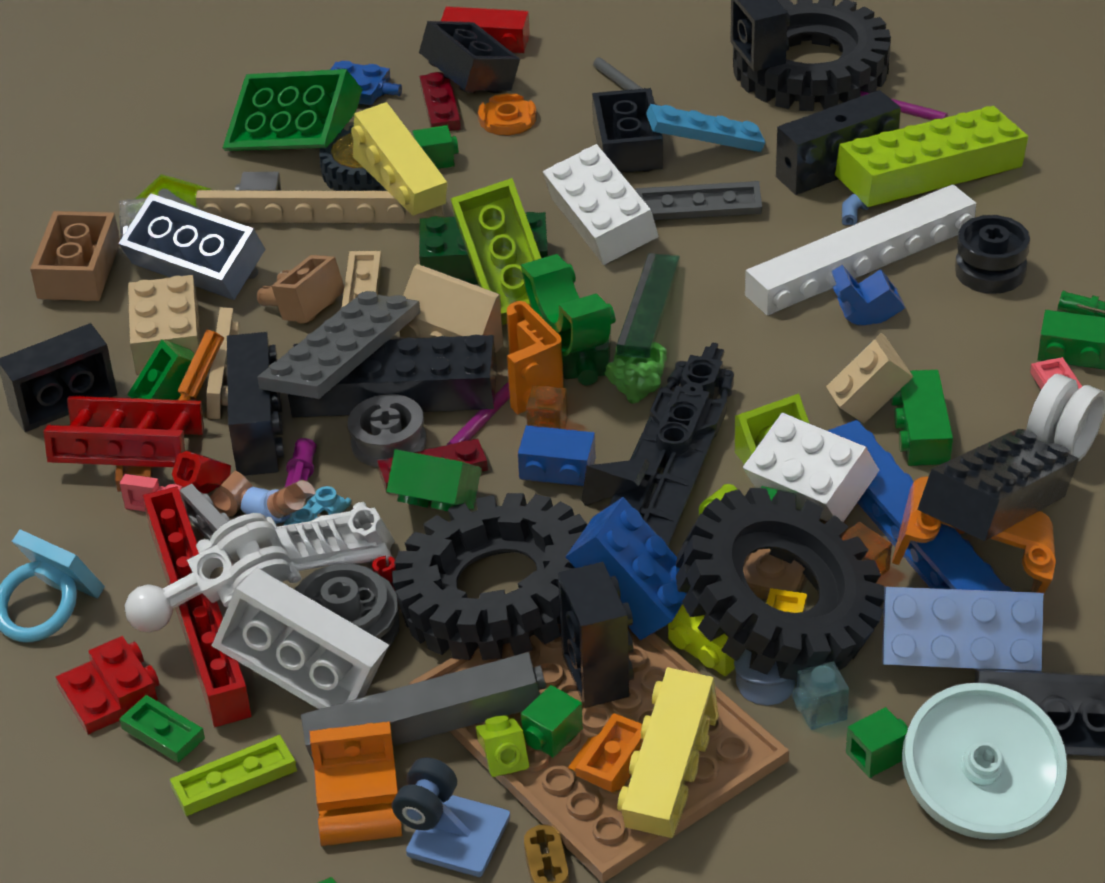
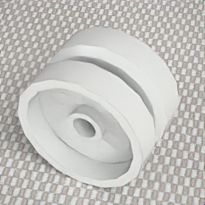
M1054 374L1041 389L1029 416L1026 430L1036 434L1037 440L1048 445L1049 443H1056L1068 448L1069 454L1078 457L1079 462L1092 446L1103 421L1105 391L1090 385H1084L1078 389L1076 380L1062 374Z

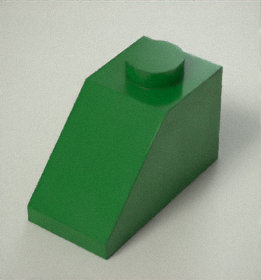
M161 339L127 395L135 399H179L181 394L178 392V389L195 354L188 348Z

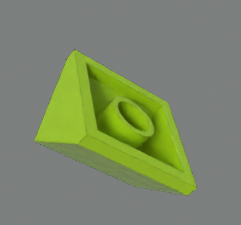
M799 393L735 416L734 452L744 465L781 413L809 423Z

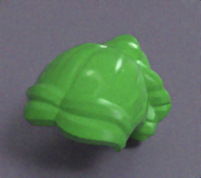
M634 339L628 340L624 345L616 347L613 362L607 364L605 375L613 385H616L620 392L626 395L628 402L632 404L638 403L649 393L655 392L660 387V378L667 361V350L657 342L649 341L642 343Z

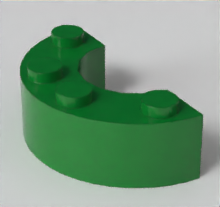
M558 254L521 264L524 285L531 308L561 336L562 356L601 346L608 341L611 324L616 321L613 307L611 304H607L597 293L579 298L574 285L576 276L571 264H567Z

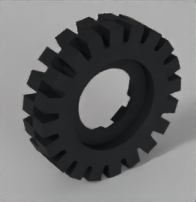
M777 0L783 8L787 9L790 16V25L787 26L789 47L800 45L801 41H812V44L830 46L832 43L839 46V50L842 52L840 58L825 63H801L786 59V64L753 71L733 46L734 75L737 81H741V87L748 93L755 91V98L765 103L775 98V106L789 109L794 101H799V111H814V102H820L823 110L838 105L839 100L844 103L860 97V91L872 93L877 91V87H882L889 72L891 35L889 29H886V23L881 17L874 18V11L865 6L856 10L857 3L850 0H843L837 6H835V0H819L818 3H813L812 0H797V4H793L791 0Z
M749 488L745 496L739 489L727 492L721 501L715 498L705 507L678 553L676 567L680 569L675 576L678 592L687 593L682 603L690 617L705 615L698 629L710 642L723 634L729 637L721 651L735 661H738L746 649L752 652L749 668L767 675L776 662L779 677L782 679L798 680L803 671L809 680L824 678L830 669L835 674L846 667L850 660L855 658L878 625L884 610L880 608L884 602V585L876 583L881 573L875 560H862L868 552V548L858 536L844 541L841 539L849 526L834 515L823 524L819 521L824 509L823 507L807 499L799 511L796 510L795 494L778 490L771 501L766 488ZM770 549L769 555L790 564L795 560L805 568L803 574L814 588L819 590L817 604L813 608L799 613L785 612L769 606L758 598L748 586L743 572L745 558L750 553H756L757 550Z
M507 493L502 506H497L495 496L491 495L477 498L478 510L474 512L469 510L465 502L449 508L450 522L438 515L434 516L423 524L426 534L414 532L405 542L407 551L398 552L394 562L396 571H392L393 585L406 627H409L411 635L420 644L426 641L428 649L440 655H443L450 648L453 658L470 660L479 646L482 660L501 659L503 644L510 643L514 656L533 650L530 636L535 635L545 645L561 636L558 626L560 624L558 572L575 568L565 556L582 534L587 523L580 514L574 516L573 508L560 501L553 506L550 497L535 494L527 504L524 493ZM521 553L531 558L537 566V571H534L518 583L519 589L507 594L502 589L480 593V599L468 598L466 592L457 588L458 578L468 565L492 555Z

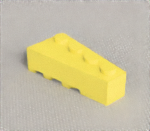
M387 102L354 113V127H352L351 133L353 137V158L413 216L446 204V179Z
M667 667L663 681H657L654 686L652 704L655 706L652 715H646L643 720L641 739L644 740L640 751L635 750L632 754L629 766V774L632 777L629 786H623L620 791L617 808L619 811H622L626 828L673 838L688 798V786L684 785L685 781L694 782L698 772L699 751H706L709 743V725L715 726L719 714L714 677Z

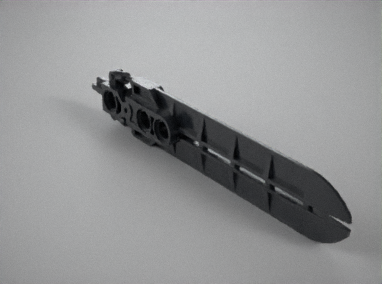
M712 342L710 347L706 346L702 356L690 355L687 362L678 361L675 363V369L667 378L668 384L659 389L650 409L649 419L630 460L646 458L650 465L639 487L614 494L610 503L612 505L624 497L640 513L651 529L665 541L667 546L671 542L712 441L717 436L726 414L727 398L732 394L734 372L723 369V361L721 360L725 352L724 349L718 348V343ZM662 467L665 468L663 474H660ZM656 483L658 484V486L655 490V493L652 497L648 509H645V506Z

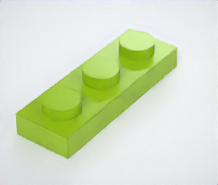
M277 735L169 780L172 791L185 816H189L297 771L295 759L281 735Z

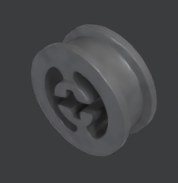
M396 394L374 396L359 403L348 417V430L352 436V452L359 461L369 466L378 467V460L392 458L395 449L414 453L423 451L426 445L423 411L418 403L408 397Z

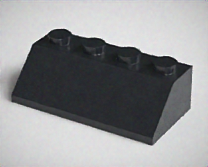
M975 669V683H989L1009 688L1022 694L1039 706L1057 728L1067 755L1105 756V674Z

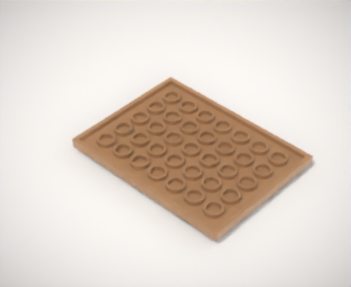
M558 624L561 634V624ZM629 627L628 631L634 648L633 653L628 654L634 671V680L629 681V697L584 708L582 703L583 729L554 758L541 750L531 748L525 742L529 768L495 777L543 825L556 829L561 836L562 844L602 883L671 838L626 828L622 811H619L617 808L621 789L614 792L607 791L576 776V772L569 769L568 766L586 740L598 735L613 713L641 724L646 715L651 716L655 706L652 704L654 686L657 681H663L667 667L701 674L655 633L640 641ZM535 635L530 636L533 649L529 651L533 667L541 665L547 688L553 685L582 702L562 655L561 636L546 645ZM510 643L503 644L501 659L514 656ZM478 646L470 660L452 657L409 682V685L501 659L482 660ZM716 686L715 692L719 716L715 726L709 725V743L706 751H699L698 772L694 782L685 781L684 785L688 786V798L674 836L789 761V750ZM546 689L540 690V694H542ZM522 712L507 715L508 718L514 717L522 729ZM485 722L449 731L488 770L486 754L478 742L475 726L484 725ZM632 775L629 777L624 786H629Z

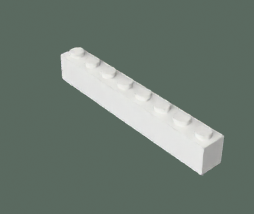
M953 184L747 269L745 274V296L768 316L833 288L836 282L831 271L841 265L855 279L958 235L962 224L971 218H975L976 202Z

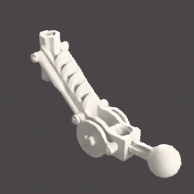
M364 502L356 503L353 506L354 509L348 512L323 515L309 522L278 527L272 517H265L261 513L242 515L222 525L213 533L210 540L203 539L196 544L199 554L187 560L193 573L163 589L159 586L147 584L133 590L128 595L125 603L126 618L135 629L143 632H154L161 630L169 623L173 608L202 593L212 603L221 599L224 607H228L236 588L256 567L281 582L288 580L289 583H297L302 579L299 571L332 564L351 563L356 565L373 562L378 557L386 556L387 566H389L388 558L389 556L392 557L390 549L395 541L375 508H368ZM224 567L219 577L210 579V574L214 569Z

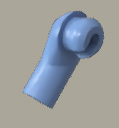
M854 193L842 203L843 225H855L857 223V210L859 208L863 210L869 209Z

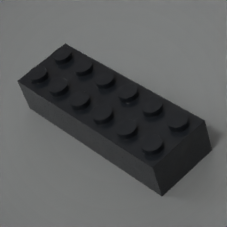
M475 334L456 337L439 336L433 338L408 337L389 339L320 399L288 394L292 418L350 415L351 411L362 401L385 394L408 397L418 403L423 412L494 409L497 376L494 336Z
M1017 429L932 468L917 510L986 541L1065 497L1079 458L1069 454V449L1056 443H1049L1048 445L1037 440V435L1033 432Z

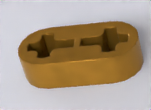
M537 825L529 829L524 836V849L531 883H569L568 866L559 832L548 825ZM545 842L548 847L547 854H541L538 843ZM551 869L555 881H547L544 870Z

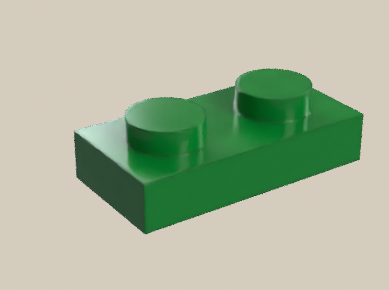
M145 695L119 719L122 730L177 763L205 739L202 727L148 695Z

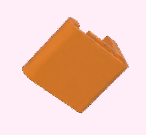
M523 301L513 302L507 307L509 341L507 362L510 407L517 415L557 398L564 392L561 336Z
M390 721L309 731L315 770L321 846L402 837L401 821L392 810V802L398 793Z

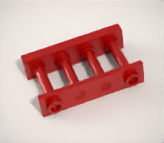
M69 396L67 401L70 425H47L43 431L47 462L174 468L178 454L185 451L184 434L203 435L202 401Z

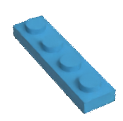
M650 104L646 112L653 132L761 152L765 144L758 125L750 121L740 122L730 120L724 116L705 115L695 110L684 111L669 105L659 106Z

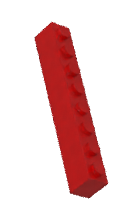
M178 486L142 495L149 528L168 585L193 573L187 560L199 554L196 548L197 541ZM202 593L175 607L214 728L252 717L246 684L238 661L212 646L223 620L217 601L212 603Z

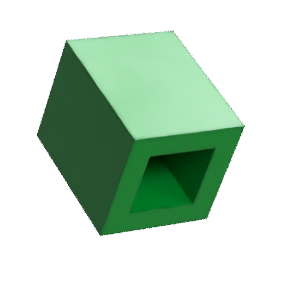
M448 125L412 130L413 137L437 169L455 167L454 154H459L457 138L456 136L451 137Z
M550 685L521 713V724L525 742L531 748L541 750L554 758L583 729L582 702Z
M884 707L847 727L846 754L871 778L903 761V744L908 726L902 719H897L887 707Z

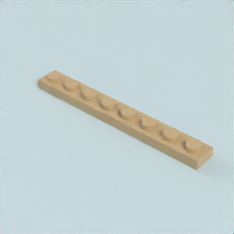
M197 190L196 194L197 208L236 223H420V218L444 217V205L413 216L388 191Z

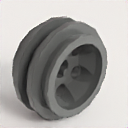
M351 563L332 564L315 570L294 589L387 643L389 647L400 631L396 592L388 580L367 567Z

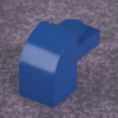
M843 265L831 271L836 282L833 289L838 296L837 299L845 318L853 324L862 326L882 323L906 308L897 288L881 269L860 283L854 279Z

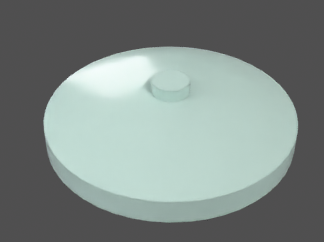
M966 683L947 688L935 694L916 712L903 744L902 760L904 774L917 802L940 824L965 836L994 840L1025 833L1048 816L1058 801L1065 785L1067 758L1065 747L1057 728L1046 713L1030 699L1014 690L999 685Z

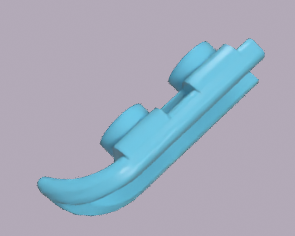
M321 487L317 489L315 495L308 500L303 508L292 513V516L284 522V525L312 521L318 518L317 515L323 510L327 511L328 515L342 513L352 504V500L348 497L344 499L337 495L333 487Z

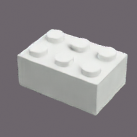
M781 413L742 467L755 488L765 486L796 494V508L801 510L808 499L824 508L820 516L821 519L829 521L835 515L843 522L880 471L865 446L785 413Z

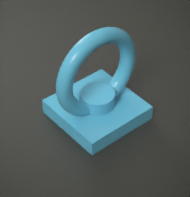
M20 529L12 542L31 562L16 568L0 584V631L10 639L19 642L43 640L56 633L68 621L76 604L77 590L98 599L105 586L77 555ZM37 576L49 586L62 590L60 605L54 615L46 622L35 627H20L10 619L8 614L10 596L15 588L26 579Z

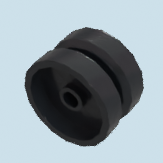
M982 215L971 218L962 224L958 232V253L955 261L956 277L966 287L982 293L996 294L1014 290L1023 283L1026 277V257L1030 246L1029 231L1021 223L1009 217Z

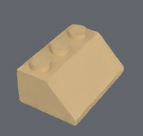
M419 264L413 267L403 296L406 299L419 301L421 313L399 331L400 337L433 338L439 336H471L475 334L493 335L495 352L503 346L500 294Z

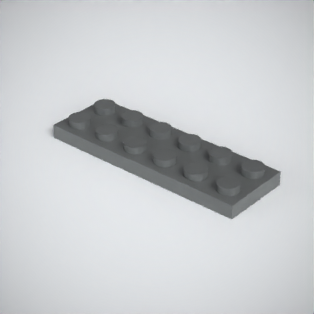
M374 291L359 293L355 299L346 306H343L340 311L326 320L315 331L308 334L299 344L291 348L284 356L272 363L269 368L257 376L259 389L320 399L421 313L419 301L406 299L402 295H377Z

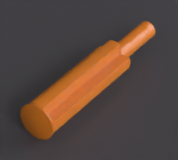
M206 330L178 389V392L181 394L179 400L190 401V399L197 398L225 339L219 333Z

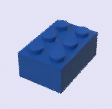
M624 497L595 515L565 556L575 568L604 562L609 576L615 575L618 580L621 602H627L630 606L633 625L628 627L640 641L672 622L687 594L686 592H678L675 576L680 568L676 567V555Z

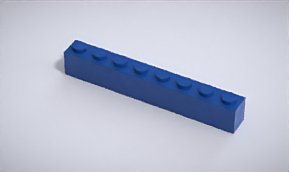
M858 420L827 430L863 445L868 449L880 471L857 503L896 547L909 492L913 484L912 477L908 473H904L895 463L893 456L879 445L873 433L867 431ZM941 524L936 538L930 542L919 543L911 540L903 557L930 588L1013 592L1010 587L1005 586L994 574L992 567L988 563H984L976 554L970 542L963 539L951 526Z

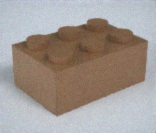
M53 211L30 268L37 299H51L55 301L100 300L119 248L120 237L115 212Z

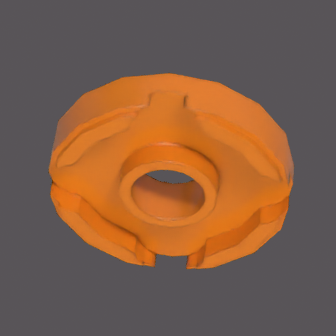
M505 93L495 95L489 98L488 103L484 104L483 102L478 110L480 126L487 132L496 135L509 136L520 134L529 130L535 124L537 118L534 102L530 99L529 102L525 101L524 96Z

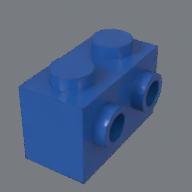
M526 425L518 450L519 479L584 486L586 466L594 465L596 459L595 432Z

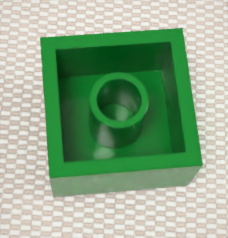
M395 449L386 492L397 494V502L428 508L429 501H431V508L448 512L449 508L465 502L469 509L474 510L482 468L462 461Z

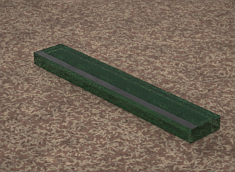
M648 253L617 342L616 355L650 358L680 266V256Z

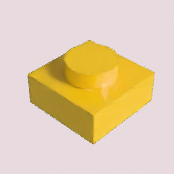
M770 588L766 604L785 612H804L807 605V594Z

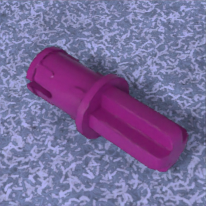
M300 438L295 442L293 456L286 465L288 475L285 487L300 480L308 481V478L312 476L314 472L312 462L317 446L311 439Z

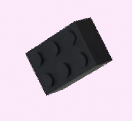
M427 21L419 53L428 60L430 65L442 71L446 78L458 84L460 90L467 93H475L476 91L498 93L499 91L512 90L520 63L519 57L474 22Z
M651 88L592 93L593 126L597 145L620 173L633 171L648 172L655 169H663L662 133L653 132L646 115L650 104L655 105Z
M91 323L0 358V375L9 411L24 432L68 416L67 399L69 396L112 398L118 395L107 343Z
M604 562L558 572L562 655L584 708L629 697V681L634 680V671L628 654L633 653L634 648L628 626L633 625V617L629 604L627 602L622 603L620 600L621 593L616 576H609Z

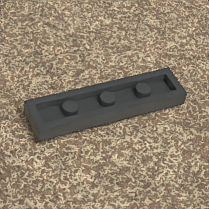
M759 181L636 188L638 195L651 209L654 220L762 213Z

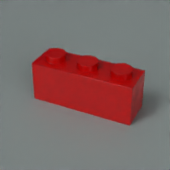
M446 6L441 21L474 22L512 53H524L530 36L529 11Z

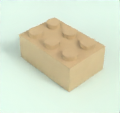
M193 275L140 280L128 283L130 346L136 374L141 373L161 339L188 348L195 354L201 340L198 301Z

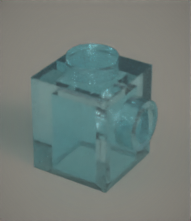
M834 661L797 671V688H794L792 691L793 700L798 711H801L811 730L847 720L849 687Z

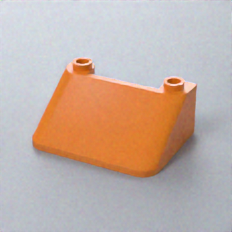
M927 476L916 479L911 486L892 559L893 564H900L911 540L919 543L930 542L936 538L941 524L951 526L917 510L928 480ZM1038 511L990 539L1024 549L1022 566L1025 572L1034 578L1031 592L1043 593L1044 595L1053 579L1056 558L1052 521L1045 513Z

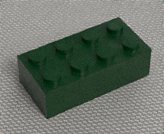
M525 212L541 258L548 257L546 212ZM439 216L420 218V265L470 284L478 285L456 218Z

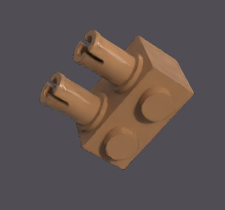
M310 255L291 271L283 270V273L278 274L276 283L272 286L264 285L262 286L263 288L258 290L257 301L262 306H278L282 320L297 321L300 324L314 320L316 314L325 307L332 305L335 299L344 292L343 280L335 257Z

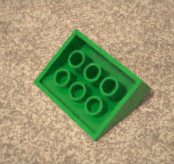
M347 69L246 74L222 148L224 151L327 148L352 119L354 113H356L363 89Z

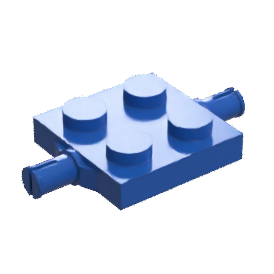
M350 61L335 62L330 69H347L363 89L359 104L372 105L381 95L400 96L402 93V84L388 83L390 80V68L380 67L376 64L360 65L353 64Z

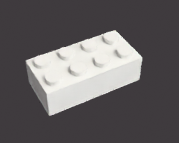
M597 144L542 171L552 200L603 265L659 237L651 209Z
M257 567L236 588L212 644L214 648L318 709L365 697L389 647L387 643Z

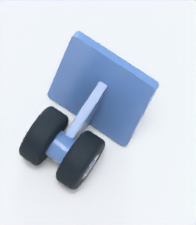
M428 757L416 760L407 774L408 785L400 788L392 802V810L395 816L406 826L416 829L406 848L407 857L481 877L510 820V811L452 795L457 786V777L448 765L440 760Z

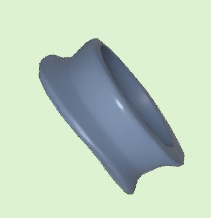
M746 649L738 661H734L737 687L742 696L748 701L770 706L783 702L793 693L795 680L780 678L776 662L766 675L749 668L752 652Z

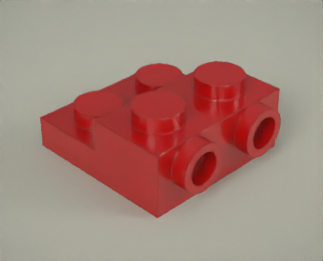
M123 635L88 650L89 662L55 676L59 690L87 735L120 721L119 719L145 695L158 701L155 687L159 686L160 683L154 668L151 665L143 667L141 663L144 662V658L138 644L135 641L128 644Z

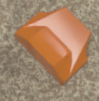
M613 713L600 733L586 740L568 768L575 771L576 776L607 791L614 792L622 789L631 776L629 774V766L632 754L635 750L640 751L644 740L641 739L642 724Z

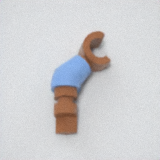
M234 471L210 496V499L220 514L224 512L228 517L234 516L241 508L242 512L246 514L261 513L265 517H272L275 524L286 521L292 513L303 508L306 498L315 495V489L308 481L300 480L281 490H266L253 487L241 473Z

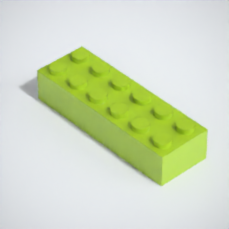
M986 106L982 109L966 113L962 112L954 116L934 119L930 122L909 125L905 128L881 132L877 135L839 144L835 175L867 207L940 189L952 184L955 185L1020 168L1023 166L1028 135L995 106Z

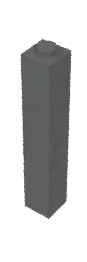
M527 652L301 714L305 745L313 761L309 732L313 730L390 721L392 744L394 747L482 723L495 716H507L522 712L540 695V690L547 688L541 665L533 667L530 654Z

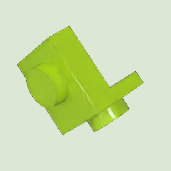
M495 716L487 719L484 725L475 726L478 742L485 751L488 770L492 777L529 768L523 730L514 717Z

